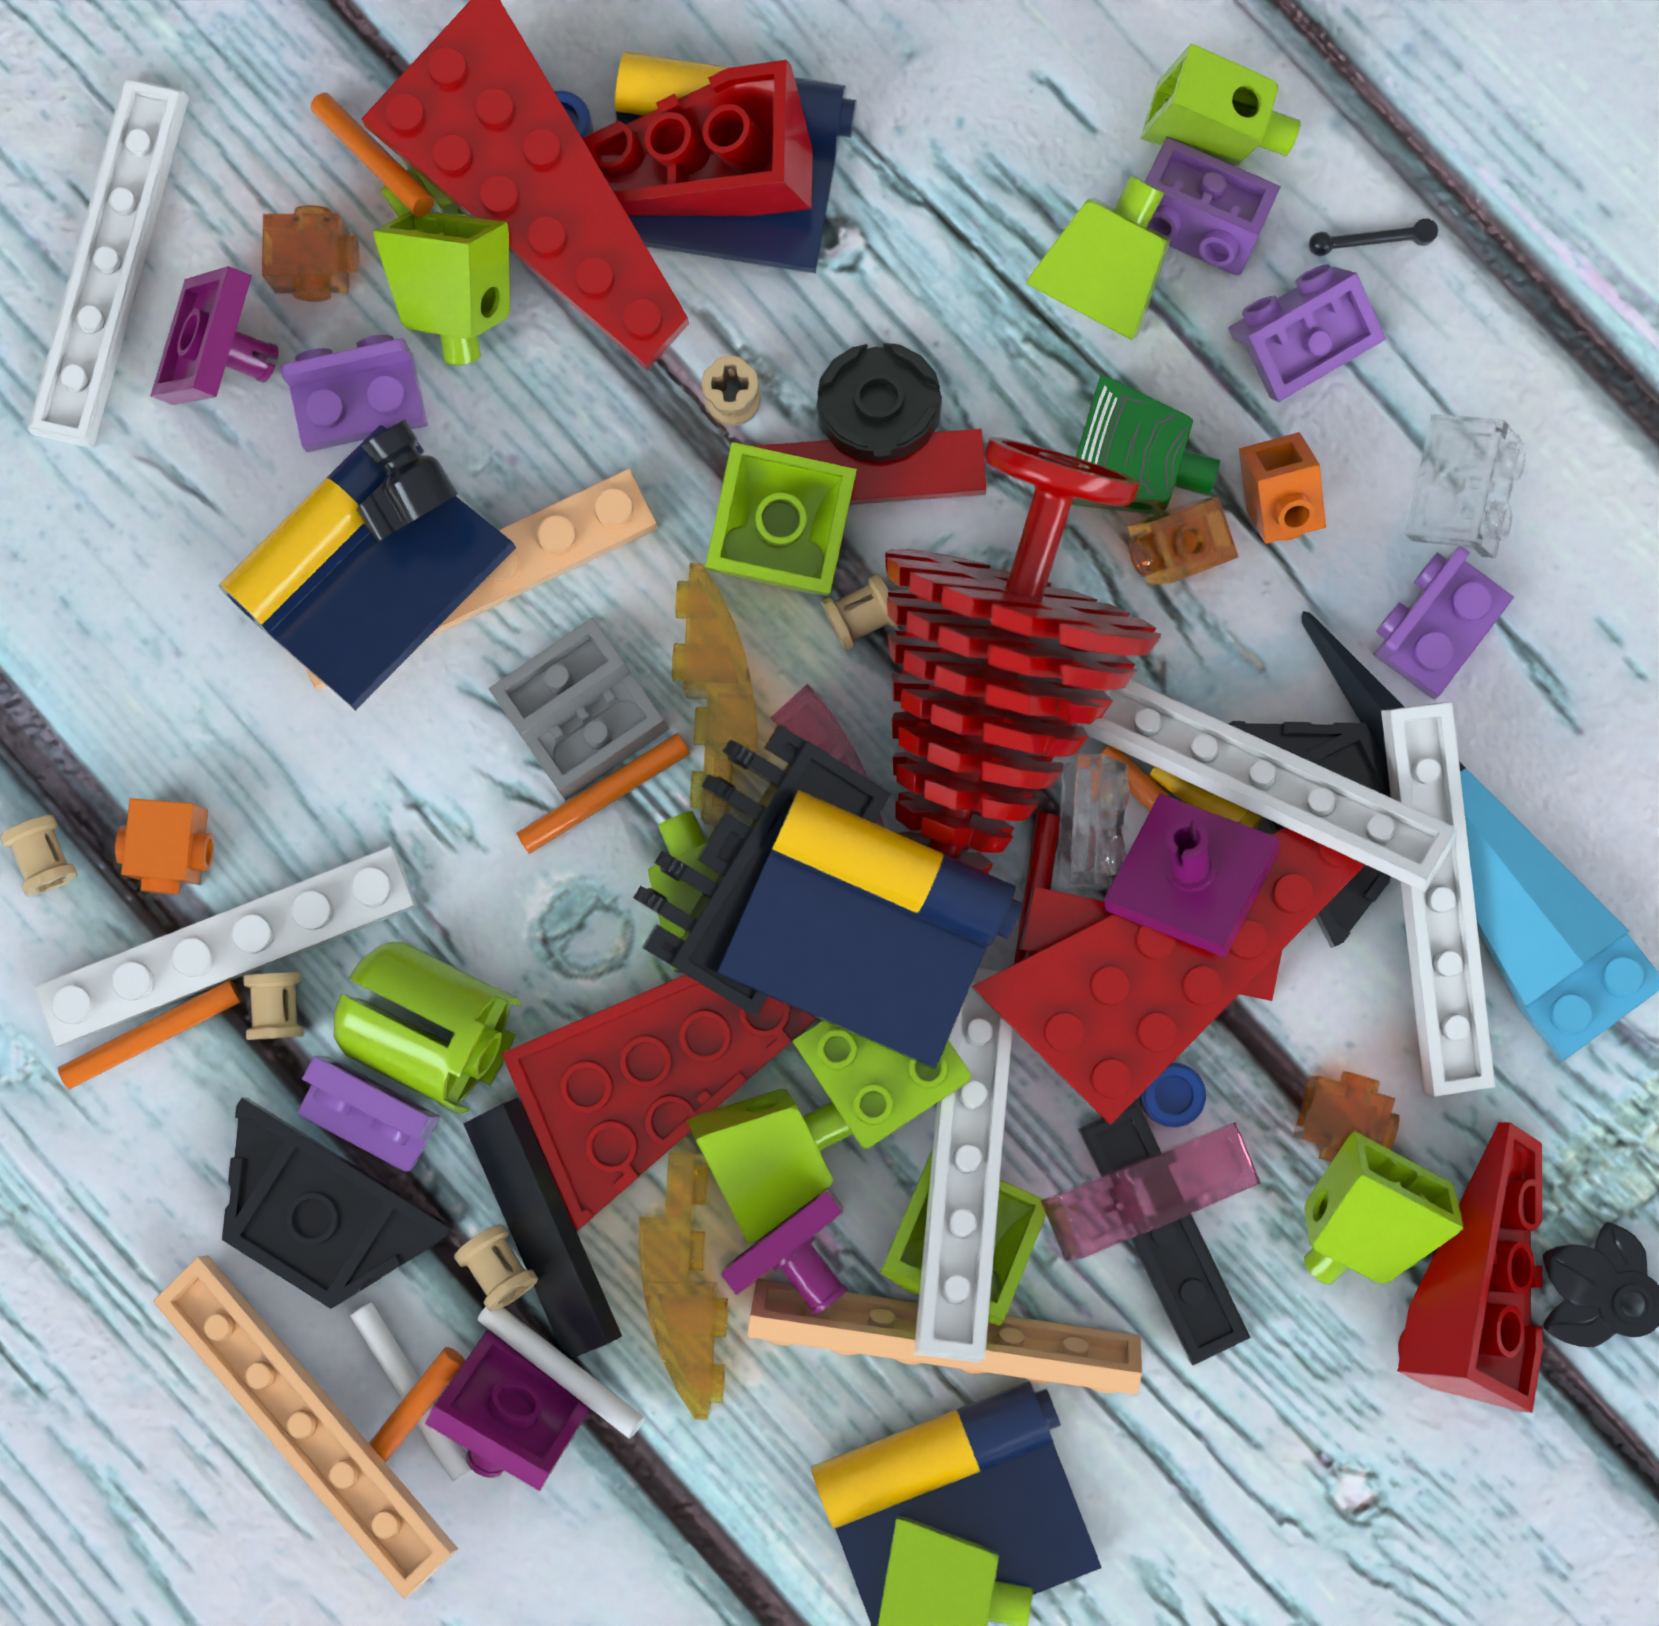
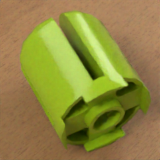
M389 942L379 945L359 961L349 979L455 1034L452 1040L448 1042L360 998L355 999L341 993L334 1010L333 1037L346 1056L438 1102L439 1105L457 1114L468 1112L470 1109L459 1103L470 1094L478 1081L489 1086L493 1083L505 1062L501 1053L510 1050L516 1034L505 1029L510 1013V1003L521 1007V1002L518 997L500 988H495L409 944Z

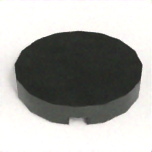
M884 343V348H868V344L852 347L833 359L819 380L816 406L822 431L838 450L858 460L883 463L905 458L924 446L939 425L942 396L936 372L920 354L900 344Z

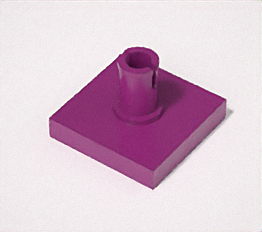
M227 266L184 280L150 397L172 405L217 397L225 367L252 376L263 383L270 378L276 365L268 363L266 360L268 357L274 360L278 359V345L270 342L266 343L236 331L252 275Z
M1159 793L1104 898L1106 911L1226 958L1280 850L1279 838Z
M827 1188L728 1263L720 1274L734 1293L738 1295L771 1268L774 1271L781 1268L812 1308L813 1314H819L848 1289L844 1284L840 1283L811 1243L816 1240L814 1235L843 1213L844 1206L831 1189Z
M486 1330L434 1404L425 1424L467 1448V1464L476 1474L494 1478L500 1476L503 1471H506L536 1490L541 1491L589 1413L590 1408L506 1342Z

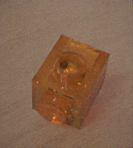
M306 205L295 208L294 214H263L262 276L275 294L293 293V297L296 299L320 302L329 300L331 293H349V273L358 272L359 243L357 235L350 234L338 213H332L326 207Z
M1219 497L1194 500L1127 526L1132 541L1129 542V554L1136 571L1145 577L1147 585L1174 583L1239 557Z
M1342 1071L1340 1082L1322 1076H1309L1292 1138L1322 1146L1318 1158L1328 1162L1333 1161L1347 1138L1354 1131L1391 1149L1397 1135L1400 1119L1399 1114L1392 1113L1395 1098L1378 1093L1380 1081L1359 1074Z

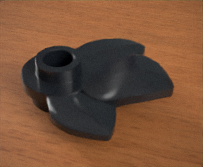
M1606 1222L1598 1233L1595 1248L1569 1244L1552 1248L1542 1254L1544 1267L1550 1281L1559 1295L1566 1299L1549 1313L1543 1323V1328L1554 1338L1579 1347H1596L1609 1340L1616 1333L1626 1337H1641L1653 1332L1659 1326V1285L1655 1280L1647 1276V1256L1643 1245L1634 1234L1625 1228ZM1630 1291L1638 1293L1644 1300V1309L1636 1317L1626 1315L1621 1308L1622 1297Z

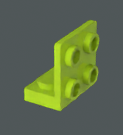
M826 1021L820 1022L793 1040V1043L855 1138L865 1149L886 1138L971 1080L970 1071L949 1040L936 1069H932Z

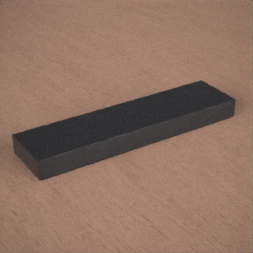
M519 1098L505 1102L463 1123L526 1270H533L538 1277L534 1288L562 1353L569 1359H572L621 1338L620 1329Z
M1133 1102L1111 1125L1103 1118H1100L1079 1128L1078 1131L1189 1363L1193 1366L1250 1339L1251 1337L1138 1102Z

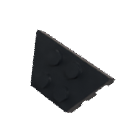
M1232 721L1228 723L1233 727L1391 798L1388 767L1366 723H1333L1332 725L1311 724L1310 722L1258 724ZM1267 819L1273 833L1285 828ZM1365 865L1315 916L1330 948L1344 943L1351 934V929L1370 904L1376 901L1389 884L1391 876Z
M241 1098L236 1105L235 1118L239 1119L235 1155L230 1159L228 1184L231 1192L229 1205L225 1208L222 1241L328 1308L332 1309L449 1237L452 1233L453 1226L249 1098Z

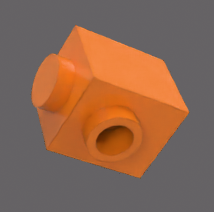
M1300 432L1239 448L1246 511L1265 544L1279 540H1293L1304 533L1326 528L1320 464Z
M130 798L127 826H120L115 841V858L118 864H122L121 875L141 880L140 891L179 895L181 883L200 885L202 871L210 869L214 852L213 835L206 833L208 810L193 803Z

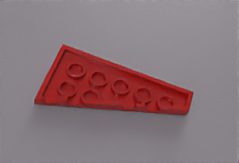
M470 0L361 119L370 132L466 215L474 218L507 222L509 252L643 368L648 370L689 325L688 317L500 0Z
M1285 827L1271 834L1279 838L1280 850L1226 958L1113 914L970 987L1101 1118L1111 1125L1366 864Z
M684 975L501 1053L576 1231L580 1230L599 1211L691 1131L686 1120L715 1110L817 1018L769 996L755 1017L691 977Z

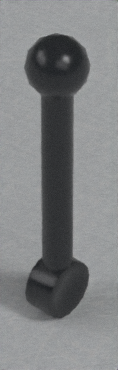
M1424 218L1411 228L1330 236L1328 233L1320 231L1311 236L1309 249L1314 255L1322 257L1329 254L1332 249L1413 240L1419 246H1427L1436 239L1438 227L1433 220Z

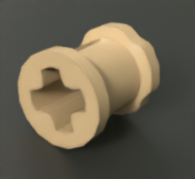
M732 355L719 357L704 371L702 389L707 410L713 419L723 425L737 426L745 424L755 416L761 401L757 373L743 358ZM737 381L739 382L740 390L737 392L736 401H724L722 392L726 391L727 382Z
M879 573L869 577L868 585L836 601L830 597L821 601L831 627L846 652L855 648V640L887 624L893 628L899 626L887 616L889 590Z
M53 815L40 816L22 822L0 835L3 847L11 848L25 880L21 887L27 897L48 892L65 885L78 876L75 866L67 863L56 838L54 830L57 828L58 823Z
M301 972L244 975V986L251 990L252 1027L246 1030V1040L303 1037L304 1027L297 1024L295 986L301 983Z
M502 1224L495 1225L476 1235L464 1244L454 1256L459 1266H468L487 1295L484 1304L488 1311H497L506 1307L529 1291L538 1281V1277L533 1270H525L506 1242L509 1233Z

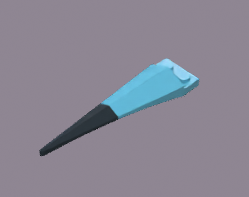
M1303 611L1302 625L1359 721L1366 723L1387 765L1381 710L1403 708L1404 706L1311 613ZM1459 761L1478 933L1520 1012L1561 1063L1659 991V972L1627 934L1629 930Z

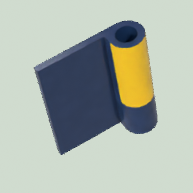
M624 51L620 60L616 82V121H621L624 124L632 122L657 110L656 102L672 94L682 98L709 85L708 77L731 67ZM794 77L813 149L812 209L757 216H628L645 246L816 273L840 136L851 138L855 120L857 100L846 98V85Z
M379 425L218 585L221 591L250 620L355 711L516 549L510 539L457 496H454L376 543L356 509L386 477L384 469L373 465L361 446L387 430L382 425ZM417 442L415 448L422 455L424 450Z
M798 790L717 974L932 1069H936L986 948L991 945L996 935L1006 939L1009 937L1019 917L1023 903L1013 899L1016 889L1015 885Z
M1027 1381L811 1466L819 1496L832 1527L836 1529L871 1626H878L898 1515L914 1519L997 1551L999 1558L995 1581L1033 1588V1595L1102 1568L1049 1431L1061 1426L1047 1388L1035 1393L1030 1381Z

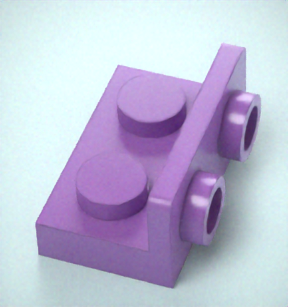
M1166 137L1145 182L1165 193L1148 227L1171 239L1170 247L1234 275H1241L1281 186Z
M1328 264L1310 269L1296 279V288L1279 298L1268 296L1255 301L1242 311L1243 319L1228 327L1233 340L1245 344L1270 399L1278 402L1284 400L1386 340L1356 272L1331 267Z
M374 335L359 340L356 343L357 348L337 353H333L331 349L327 348L311 349L295 356L296 362L280 366L283 380L290 387L301 445L306 452L365 440L379 425L389 429L405 419L411 429L428 426L414 356L404 339L394 340L391 335Z
M1461 545L1447 558L1438 552L1431 558L1414 581L1417 586L1423 589L1409 608L1399 602L1376 631L1385 640L1373 655L1433 700L1441 695L1514 599V596L1465 561L1470 552Z
M314 1056L302 1077V1080L310 1083L311 1087L298 1110L301 1117L405 1172L413 1170L441 1118L440 1115L330 1057Z

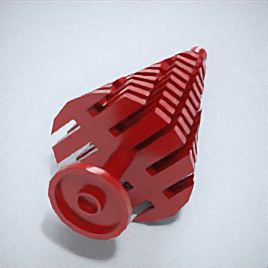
M990 437L985 450L987 464L1001 473L1033 484L1035 488L1011 570L989 569L991 567L989 564L916 549H890L885 552L887 577L898 586L909 587V590L888 591L887 616L896 625L906 626V630H895L897 636L888 635L889 655L895 664H904L903 670H905L901 671V674L891 673L893 701L901 702V708L906 710L904 712H894L891 718L892 739H899L898 745L907 750V752L895 753L892 757L893 775L897 776L896 782L911 791L898 793V800H896L895 819L909 830H921V833L902 832L897 834L985 873H989L993 863L981 853L1004 852L1014 837L1011 834L1015 828L1005 821L1017 822L1027 820L1041 800L1031 799L1035 793L1031 789L1052 787L1063 772L1064 764L1052 762L1054 756L1067 757L1075 755L1089 737L1083 726H1071V724H1092L1097 718L1102 719L1113 702L1103 690L1124 689L1137 672L1136 669H1133L1135 663L1125 656L1148 655L1162 634L1154 633L1156 627L1143 619L1129 618L1130 613L1108 603L1097 602L1098 599L1071 589L1050 587L1052 583L1048 582L1074 499L1080 498L1112 506H1127L1134 501L1140 481L1108 467L1078 457L999 437ZM969 847H970V848H972V849H974V850H976V851H978V852H967V851H968V849H969Z

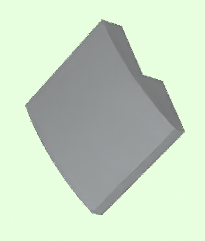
M593 617L488 688L565 800L669 730L660 713Z

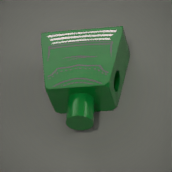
M1100 375L1076 457L1126 474L1140 481V485L1134 501L1127 506L1106 505L1080 498L1074 499L1071 505L1163 515L1170 502L1174 486L1210 496L1218 473L1220 460L1185 450L1193 424L1191 417L1116 380Z

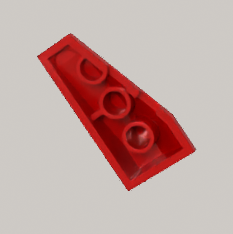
M787 60L726 68L708 77L710 84L682 98L672 94L656 102L657 110L627 124L616 121L582 138L628 216H757L812 209L813 149L792 66Z
M1498 1122L1459 1202L1463 1229L1437 1248L1409 1305L1405 1329L1402 1331L1398 1342L1399 1364L1397 1372L1434 1390L1520 1412L1533 1413L1543 1351V1327L1531 1326V1288L1543 1287V1265H1535L1531 1250V1231L1537 1229L1542 1222V1143L1511 1122Z

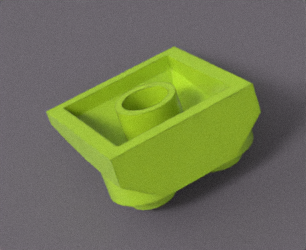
M732 442L705 569L780 588L830 596L857 469Z
M933 1150L930 1152L880 1270L881 1274L892 1280L899 1287L917 1296L920 1293ZM1002 1180L999 1183L988 1323L999 1326L1005 1320L1051 1204L1050 1201Z

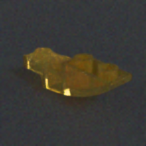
M690 563L689 581H677L676 618L686 619L685 643H674L672 681L683 682L682 690L686 699H707V708L696 707L694 745L705 746L704 770H692L690 808L701 809V820L704 825H717L724 812L730 814L731 806L713 796L701 786L708 774L714 777L720 776L732 783L733 763L722 752L730 739L758 754L757 713L748 663L735 622L720 590L702 563Z
M670 1151L668 1152L665 1215L643 1214L639 1216V1258L642 1287L650 1325L670 1378L693 1418L708 1420L711 1414L712 1403L723 1404L725 1364L714 1363L715 1337H727L729 1299L717 1297L718 1282L692 1281V1270L704 1271L706 1231L694 1230L696 1205H707L709 1166H698V1152Z

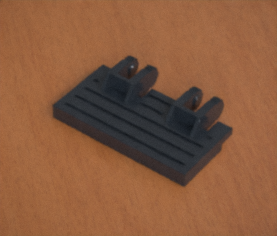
M777 725L764 749L788 763L784 771L731 739L722 751L732 763L744 770L748 769L770 783L758 803L736 790L732 783L720 776L714 777L708 774L701 786L713 796L753 820L751 825L748 826L727 812H724L698 854L697 861L720 874L717 881L710 880L664 851H661L654 862L664 874L676 881L681 880L702 893L691 914L689 915L668 902L667 897L652 888H644L640 885L633 897L636 901L685 930L682 938H679L656 924L643 944V949L755 1017L768 996L717 974L797 791L805 792L872 823L875 822L891 795L885 789L782 725Z

